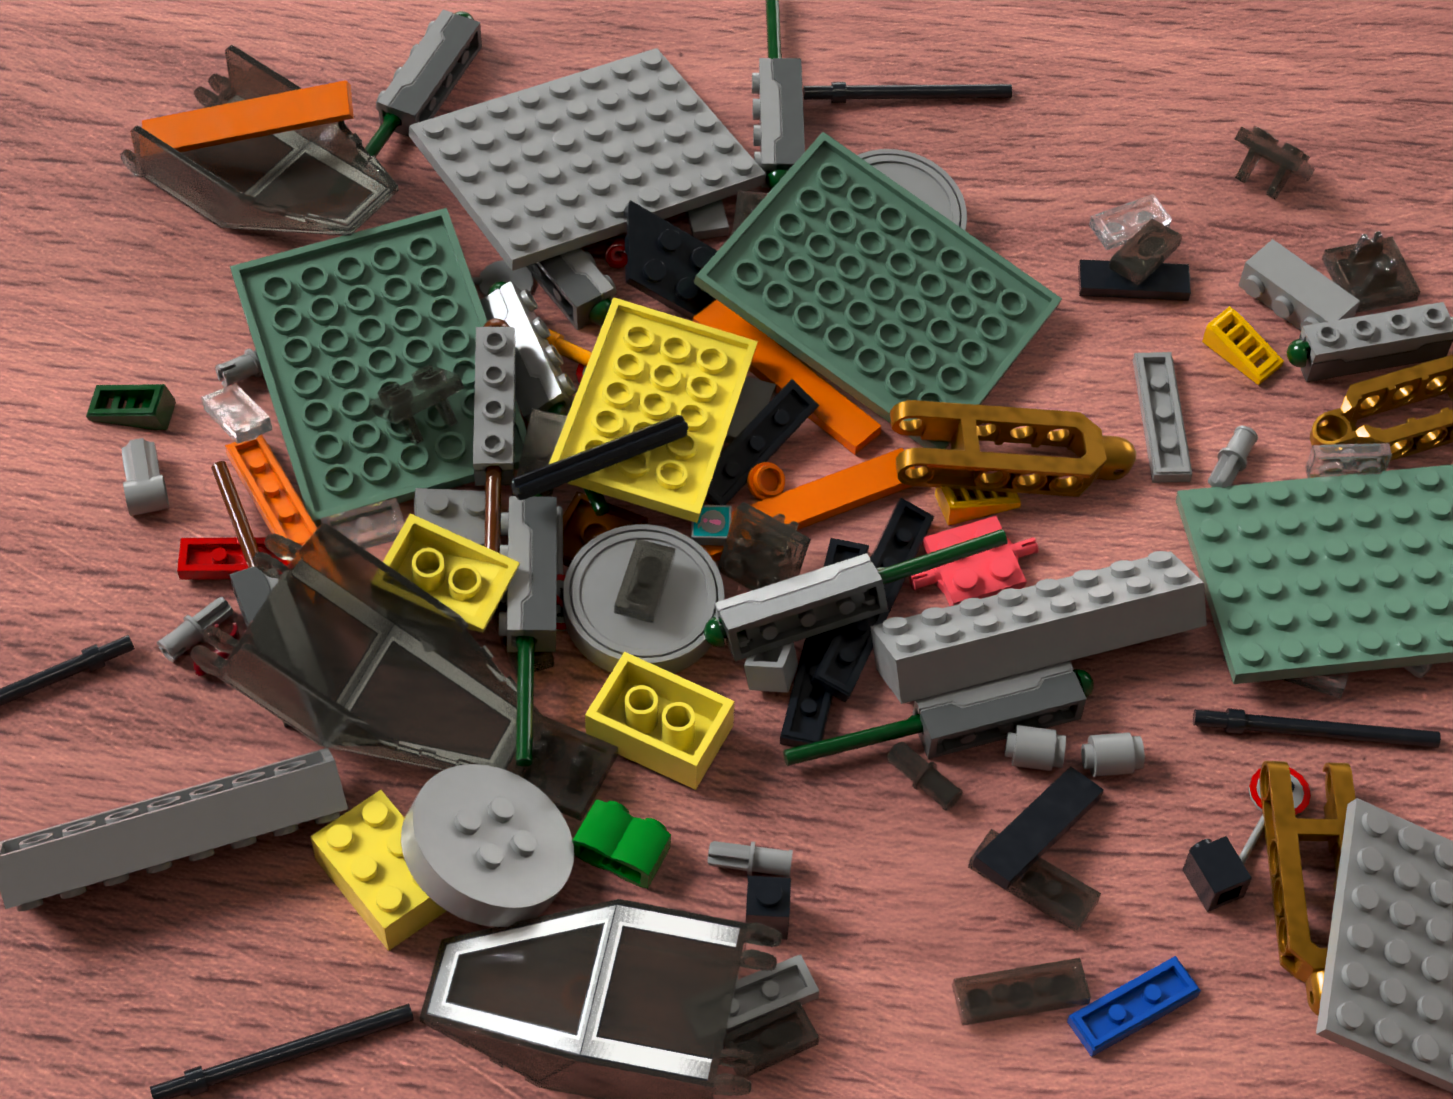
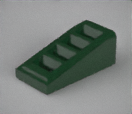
M165 384L96 385L86 417L89 421L148 430H167L176 401ZM109 398H112L111 408L106 409ZM127 401L125 409H122L124 402Z

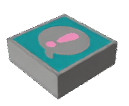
M703 505L698 523L692 522L691 539L699 545L731 546V506Z

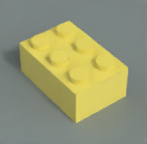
M624 652L585 714L586 740L696 790L733 727L735 701Z
M379 790L338 819L311 835L310 838L316 861L389 951L447 910L435 903L420 888L411 875L404 860L401 846V830L404 817L384 792Z

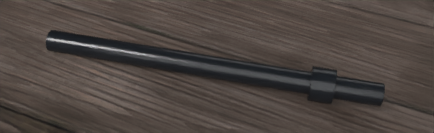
M831 82V86H803L804 100H831V103H846V99L1012 97V84L846 85V82Z
M129 635L100 647L94 644L82 649V654L0 688V706L87 669L91 673L105 667L106 661L135 650Z
M1227 708L1226 712L1194 709L1193 726L1224 728L1226 733L1243 734L1244 730L1435 748L1439 747L1441 740L1439 731L1245 714L1243 709Z
M408 1003L203 1070L202 1066L185 1070L184 1076L150 1086L152 1098L172 1099L190 1093L191 1097L208 1092L209 1086L413 1021L414 1018L410 1005Z

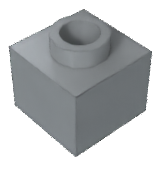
M794 642L747 657L744 668L749 690L789 691L798 668Z

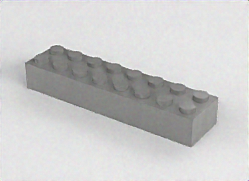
M1156 551L1149 554L1146 558L1134 561H1116L1110 567L1094 571L1080 570L1070 577L1058 580L1044 579L1037 582L1034 586L1022 589H1004L998 595L982 599L968 598L961 601L958 605L946 608H928L918 615L906 618L892 617L886 619L882 624L870 627L876 670L902 704L1207 626L1204 582L1171 551Z
M324 748L1 841L0 892L5 909L16 906L17 911L30 910L42 905L43 898L60 894L62 899L71 898L86 892L87 885L103 881L104 886L119 884L130 878L129 873L146 868L147 873L160 872L172 866L171 861L188 856L190 861H196L215 854L214 848L231 844L233 849L241 848L257 841L256 836L273 831L274 836H282L298 830V824L314 819L316 824H322L336 820L340 817L339 812L347 810L348 806L335 759L330 750Z

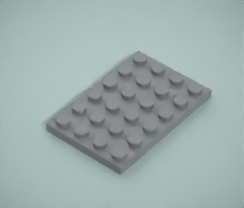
M1356 798L1347 804L1316 1034L1453 1093V841Z

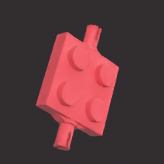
M992 516L926 536L923 539L922 545L926 554L1000 530L1002 527L997 516ZM1034 537L1017 543H1011L1007 538L1008 543L1006 545L910 576V585H912L913 590L936 584L945 594L949 606L958 605L961 601L968 598L982 599L998 595L1004 589L1025 588L1027 581L1018 564V558L1034 553L1037 554L1039 551L1037 542L1035 543Z

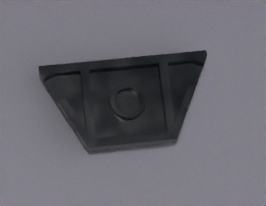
M630 200L624 208V216H627L625 253L628 258L625 265V283L690 319L716 300L695 285L694 280L717 250Z

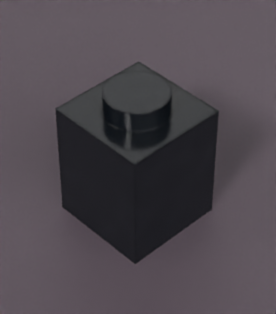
M1227 836L1213 842L1211 839H1204L1193 845L1189 850L1183 867L1184 874L1207 912L1243 898L1252 879Z
M748 876L745 937L788 939L791 878Z

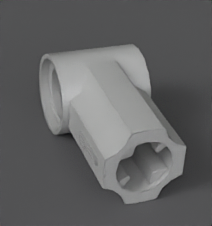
M143 438L130 440L125 447L121 448L126 475L123 487L129 515L133 516L170 509L164 477L160 474L155 443L146 441Z

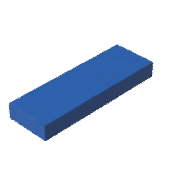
M1174 956L1068 1016L1067 1023L1090 1056L1093 1057L1197 998L1201 990L1178 958Z

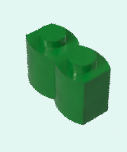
M595 800L572 843L574 845V855L597 868L611 871L619 878L636 886L648 889L671 847V834L661 822L652 818L644 820L633 817L625 806L616 801L604 802Z

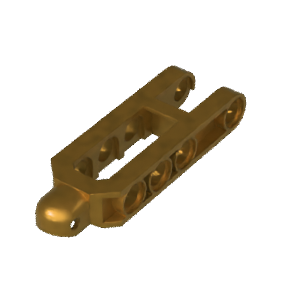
M1453 355L1351 384L1341 408L1324 412L1313 423L1310 431L1312 447L1324 455H1337L1349 451L1351 456L1380 465L1452 443L1453 409L1449 410L1448 407L1441 409L1438 414L1418 420L1413 417L1407 419L1404 424L1384 430L1367 424L1357 429L1355 424L1358 419L1445 393L1449 395L1453 402Z
M919 400L900 402L890 410L891 428L894 432L906 436H921V440L951 442L952 450L919 447L906 449L899 453L896 457L897 477L905 485L935 488L948 486L951 489L964 488L966 490L1079 497L1096 479L1117 480L1123 478L1130 472L1136 461V450L1131 442L1126 438L1102 435L1101 428L1081 412ZM917 418L911 421H904L905 419ZM990 423L989 425L978 426V425H981V424ZM979 441H993L995 445H1002L1003 442L1031 444V447L1039 448L1040 445L1065 446L1068 450H1072L1082 458L980 452ZM913 466H923V467L917 468V469H911V468H910V467H913ZM1123 469V470L1120 471V472H1117V473L1114 472L1115 470ZM989 471H997V472L991 473V474H986V473H985V472H989ZM1035 473V474L1030 475V476H1022V475H1025V474ZM1071 476L1069 478L1060 479V477Z
M1264 761L1260 772V794L1280 965L1292 976L1305 982L1308 1005L1318 1016L1328 949L1319 948L1310 940L1299 841H1328L1329 853L1334 854L1336 877H1338L1347 804L1356 799L1352 770L1348 763H1325L1323 767V772H1326L1325 791L1327 802L1323 807L1325 819H1303L1295 817L1288 763L1285 761ZM1337 878L1333 883L1334 891H1336Z

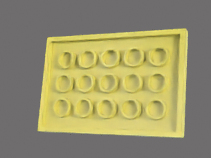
M613 297L549 464L670 417L682 415L689 427L686 437L568 482V484L698 523L758 341Z

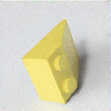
M410 513L373 578L374 599L410 616L483 633L519 568L520 562Z

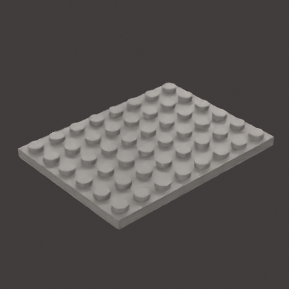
M657 48L409 125V137L511 271L627 232V216H624V208L630 200L660 218L666 219L765 185L766 173Z

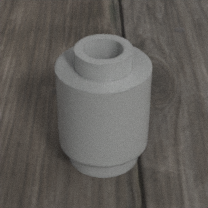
M1017 725L1015 733L1007 732L1005 757H1012V766L1047 771H1051L1052 767L1062 768L1066 749V735L1056 734V730Z
M1129 732L1090 735L1088 737V744H1082L1081 746L1084 769H1090L1093 777L1133 774L1135 769H1143L1145 754L1142 738L1140 736H1131Z

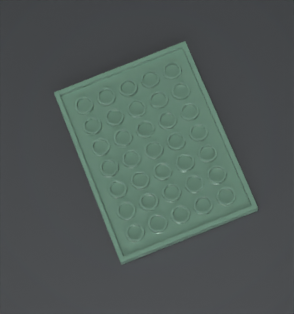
M824 132L817 137L700 270L694 280L695 285L889 423H891L890 410L893 406L907 400L981 405L1062 300L1061 297ZM917 418L905 419L904 421H911ZM909 436L924 448L946 449L951 443L948 441L921 440V436Z
M447 208L230 266L305 508L316 527L414 499L416 488L450 489L475 482L473 441L476 327H483L487 322V318ZM517 402L515 470L537 464L536 455Z
M1453 464L1177 491L1176 504L1199 577L1204 582L1205 596L1233 684L1453 662Z

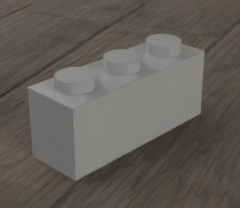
M1274 239L1245 262L1239 282V287L1244 289L1248 295L1262 302L1273 310L1277 316L1284 318L1300 331L1306 325L1352 318L1355 316L1360 300Z

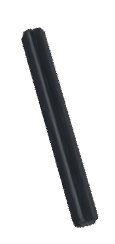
M676 415L515 477L512 479V492L518 500H525L686 437L687 430L689 429L688 424L682 415Z

